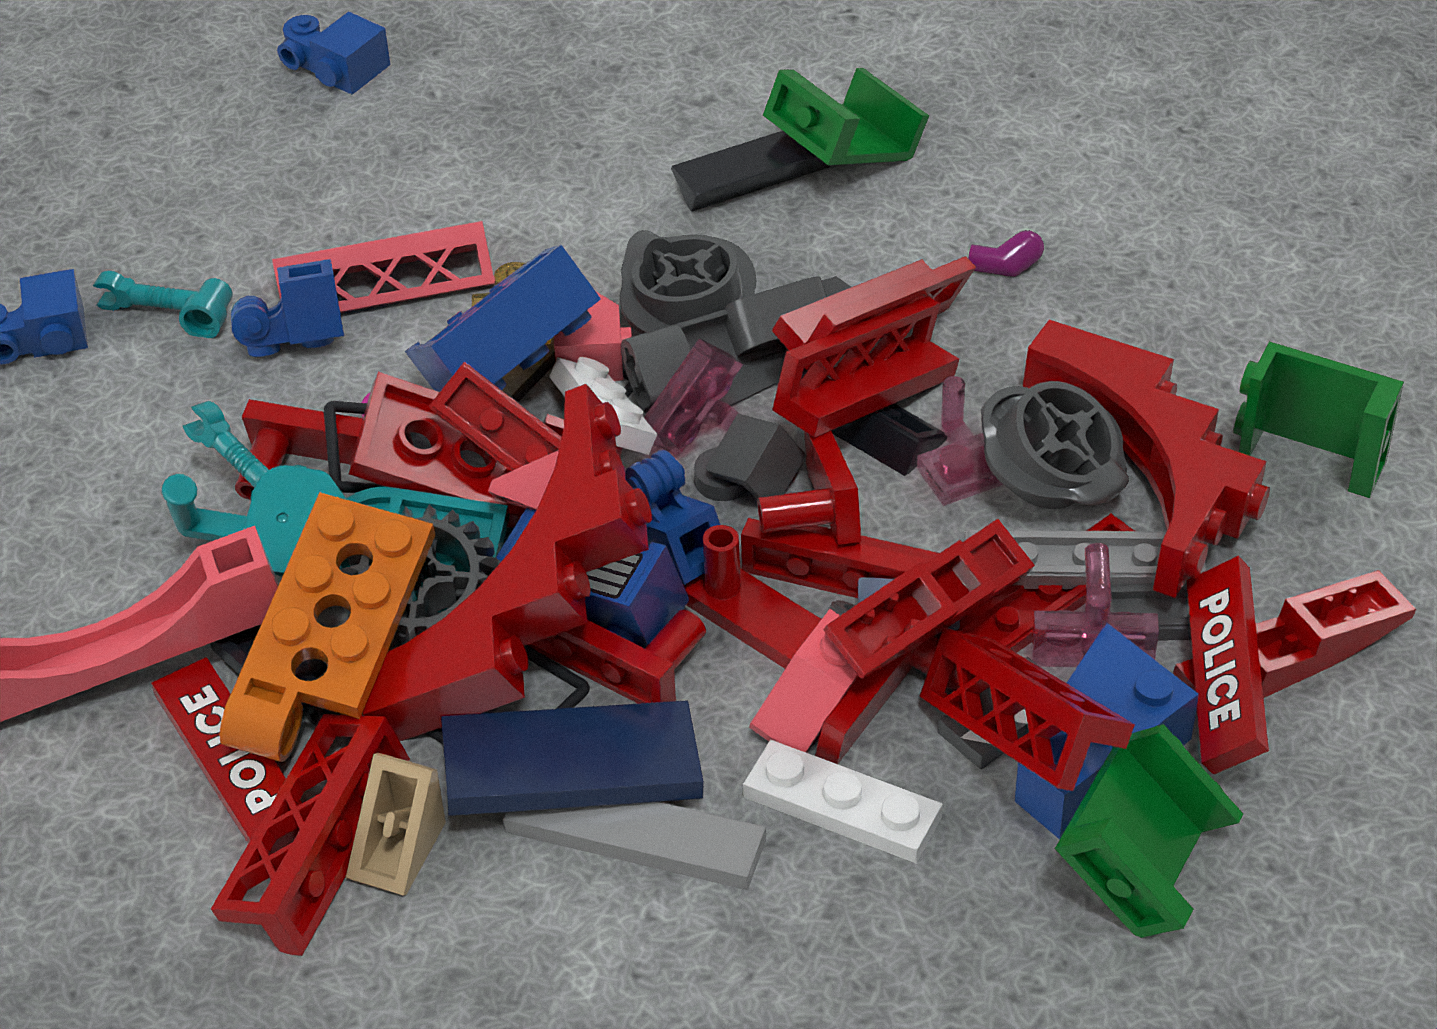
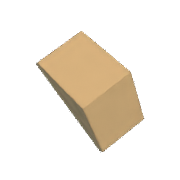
M381 753L373 755L347 869V879L403 896L407 895L446 823L437 769Z

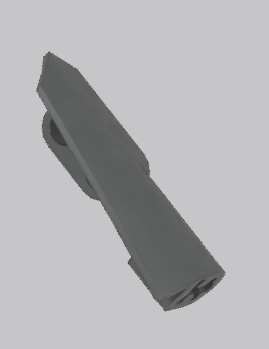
M819 276L811 277L741 298L728 304L724 310L623 339L621 342L623 364L638 404L644 412L643 415L657 433L656 439L663 440L778 383L786 351H789L772 332L779 317L849 289L851 286L837 276L821 280Z

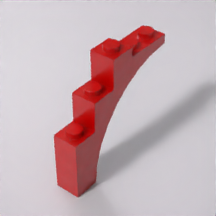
M1049 319L1028 346L1023 387L1031 388L1036 384L1048 381H1059L1074 385L1094 397L1116 420L1123 436V450L1147 477L1161 504L1167 532L1161 543L1153 591L1176 598L1188 577L1197 579L1200 575L1207 557L1208 543L1215 546L1218 545L1223 534L1238 539L1250 518L1255 520L1261 518L1270 493V487L1262 485L1267 461L1221 446L1223 435L1215 432L1219 409L1176 395L1177 384L1170 382L1174 359Z
M587 384L565 391L564 430L554 471L536 512L511 551L481 586L446 617L407 643L387 652L363 710V715L386 717L399 741H404L442 727L441 716L480 714L525 698L523 672L528 669V657L524 646L587 624L585 597L590 595V583L586 572L649 550L646 524L652 521L651 508L644 492L640 488L633 489L625 480V470L616 448L615 437L621 434L618 416L613 406L609 402L602 403Z

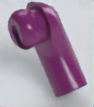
M1025 230L1015 234L998 248L972 244L968 259L976 266L974 271L1016 277L1041 258L1044 251V243L1036 232Z

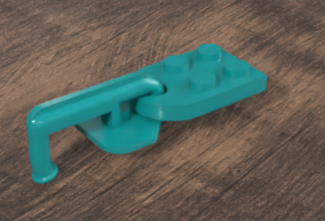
M290 465L274 467L260 477L256 484L247 516L196 508L194 500L197 496V486L192 478L185 474L171 475L165 479L162 485L163 498L166 500L177 531L181 535L189 538L214 541L255 526L274 574L277 576H283L319 492L400 515L406 506L412 511L414 518L423 517L424 511L429 504L436 509L438 520H442L453 509L459 515L461 526L474 521L479 527L480 538L488 537L492 541L495 550L493 557L498 555L503 546L510 517L508 505L393 487L369 488L345 498L328 473ZM436 553V559L440 563L455 566L456 571L468 572L454 558ZM347 558L341 563L340 570L350 566ZM427 569L425 573V579L429 578ZM419 590L414 591L416 600H418ZM444 608V609L438 611L437 613H441V612L447 610L448 608Z

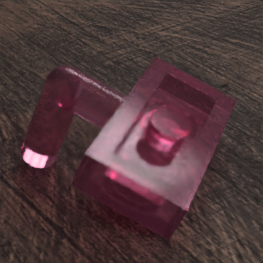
M698 339L644 417L657 433L653 445L675 455L682 453L685 447L697 437L700 426L706 418L716 422L724 430L728 431L736 415L740 413L720 399L731 388L733 379L743 364L730 353L702 339Z
M950 376L944 379L942 387L941 428L952 444L920 454L917 460L918 471L943 506L1003 485L992 473L986 462L984 434L980 433L974 436L964 422L965 381L958 376Z
M1102 543L1088 545L1084 550L1086 575L1085 612L1068 610L1034 611L1031 645L1032 660L1040 667L1077 668L1107 623L1155 660L1159 635L1158 613L1110 612L1112 595L1109 548Z

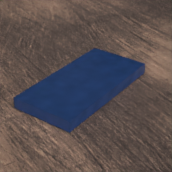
M688 700L441 716L448 816L703 798L704 781Z

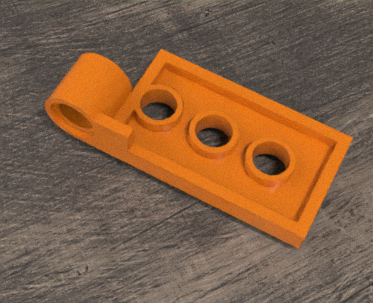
M319 492L224 709L219 734L222 745L284 762L292 752L300 731L303 714L301 702L360 719L435 538L434 525L432 523ZM352 555H365L372 560L369 569L358 575H348L339 569L341 563ZM331 606H341L351 612L348 620L338 627L322 626L317 622V619L323 610ZM313 658L327 663V671L316 680L303 681L294 675L296 668L305 660Z

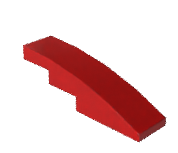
M996 519L965 541L958 540L926 563L919 562L834 619L823 630L858 676L863 679L942 632L943 628H948L1026 576L1035 565L1000 520Z
M1380 570L1286 598L1278 617L1256 623L1263 698L1326 670L1358 653L1412 619L1416 608ZM1193 659L1175 664L1172 674L1196 692Z

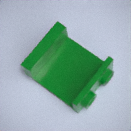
M856 68L843 104L838 103L794 69L779 70L763 113L765 118L827 165L908 161L915 154L929 118L927 113L864 68Z
M1269 341L1259 362L1251 360L1248 362L1241 380L1239 392L1247 395V401H1244L1240 406L1233 428V434L1241 436L1239 452L1251 456L1263 431L1352 458L1354 462L1348 492L1370 498L1388 459L1404 381Z
M1164 724L1132 733L1126 749L1112 747L1054 849L1132 934L1142 938L1184 929L1194 908L1174 887L1179 874L1202 832L1238 824L1243 813L1226 795L1221 786L1210 777L1186 750L1181 741Z

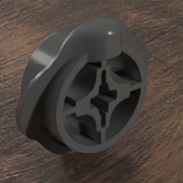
M641 230L636 232L627 243L621 268L622 288L620 291V304L627 322L638 333L644 334L724 310L728 304L755 294L757 282L755 268L749 256L739 246L730 241L697 234L661 237L651 231Z
M1059 381L1042 382L1031 388L1011 386L995 392L982 406L981 423L984 434L986 462L995 477L1024 501L1047 509H1062L1074 503L1095 506L1111 501L1127 486L1129 476L1127 475L1123 452V436L1120 427L1113 416L1094 397L1079 387Z

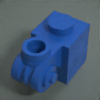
M349 11L322 32H320L319 21L314 16L299 15L289 19L283 26L285 40L277 48L280 60L289 69L305 68L315 73L316 78L328 87L334 86L351 95L391 65L386 29Z
M331 259L278 267L281 299L277 305L268 309L267 304L261 298L245 296L240 298L231 310V328L234 337L241 344L247 346L248 355L252 357L275 354L280 351L281 343L290 342V345L302 343L303 347L317 348L331 344L334 341V337L344 336Z
M74 269L20 278L21 306L14 311L8 312L6 307L0 304V364H9L15 361L19 355L33 353L35 358L52 354L60 355L69 351L88 348L84 307Z
M659 450L653 453L650 458H644L641 462H636L628 467L625 471V480L633 489L640 488L649 502L652 521L646 524L648 547L651 542L666 545L682 583L686 584L704 574L703 535L710 527L721 524L714 505L682 495L680 488L686 484L683 466L668 451Z

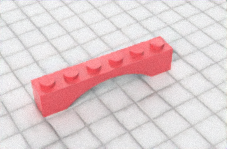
M252 526L198 546L182 567L157 590L128 609L104 620L63 633L30 638H0V722L261 625L278 588V582L256 527Z

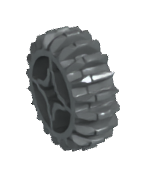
M429 504L424 511L423 517L414 518L432 523L434 525L435 538L407 603L408 618H401L388 651L407 643L446 617L479 588L500 563L497 557H493L495 550L492 541L488 537L480 538L479 527L474 521L461 526L459 515L453 509L442 520H438L436 509ZM405 506L401 515L414 518L412 511ZM436 553L454 558L468 572L456 571L455 566L440 563L436 559ZM360 554L349 556L347 560L350 566L342 568L341 571L348 575L364 573L371 566L372 560ZM426 569L429 575V578L425 579ZM417 590H419L418 600H416L414 592ZM444 608H448L447 610L435 615L438 611Z

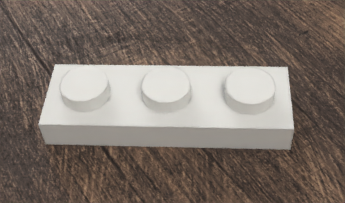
M557 357L549 377L565 397V391L587 384L602 403L609 402L616 411L621 426V434L615 437L616 446L649 455L657 433L642 416L643 410L625 395L626 389L616 383L608 374L609 368L596 360L586 357H579L577 363Z
M771 739L743 783V798L916 864L942 818L943 804Z

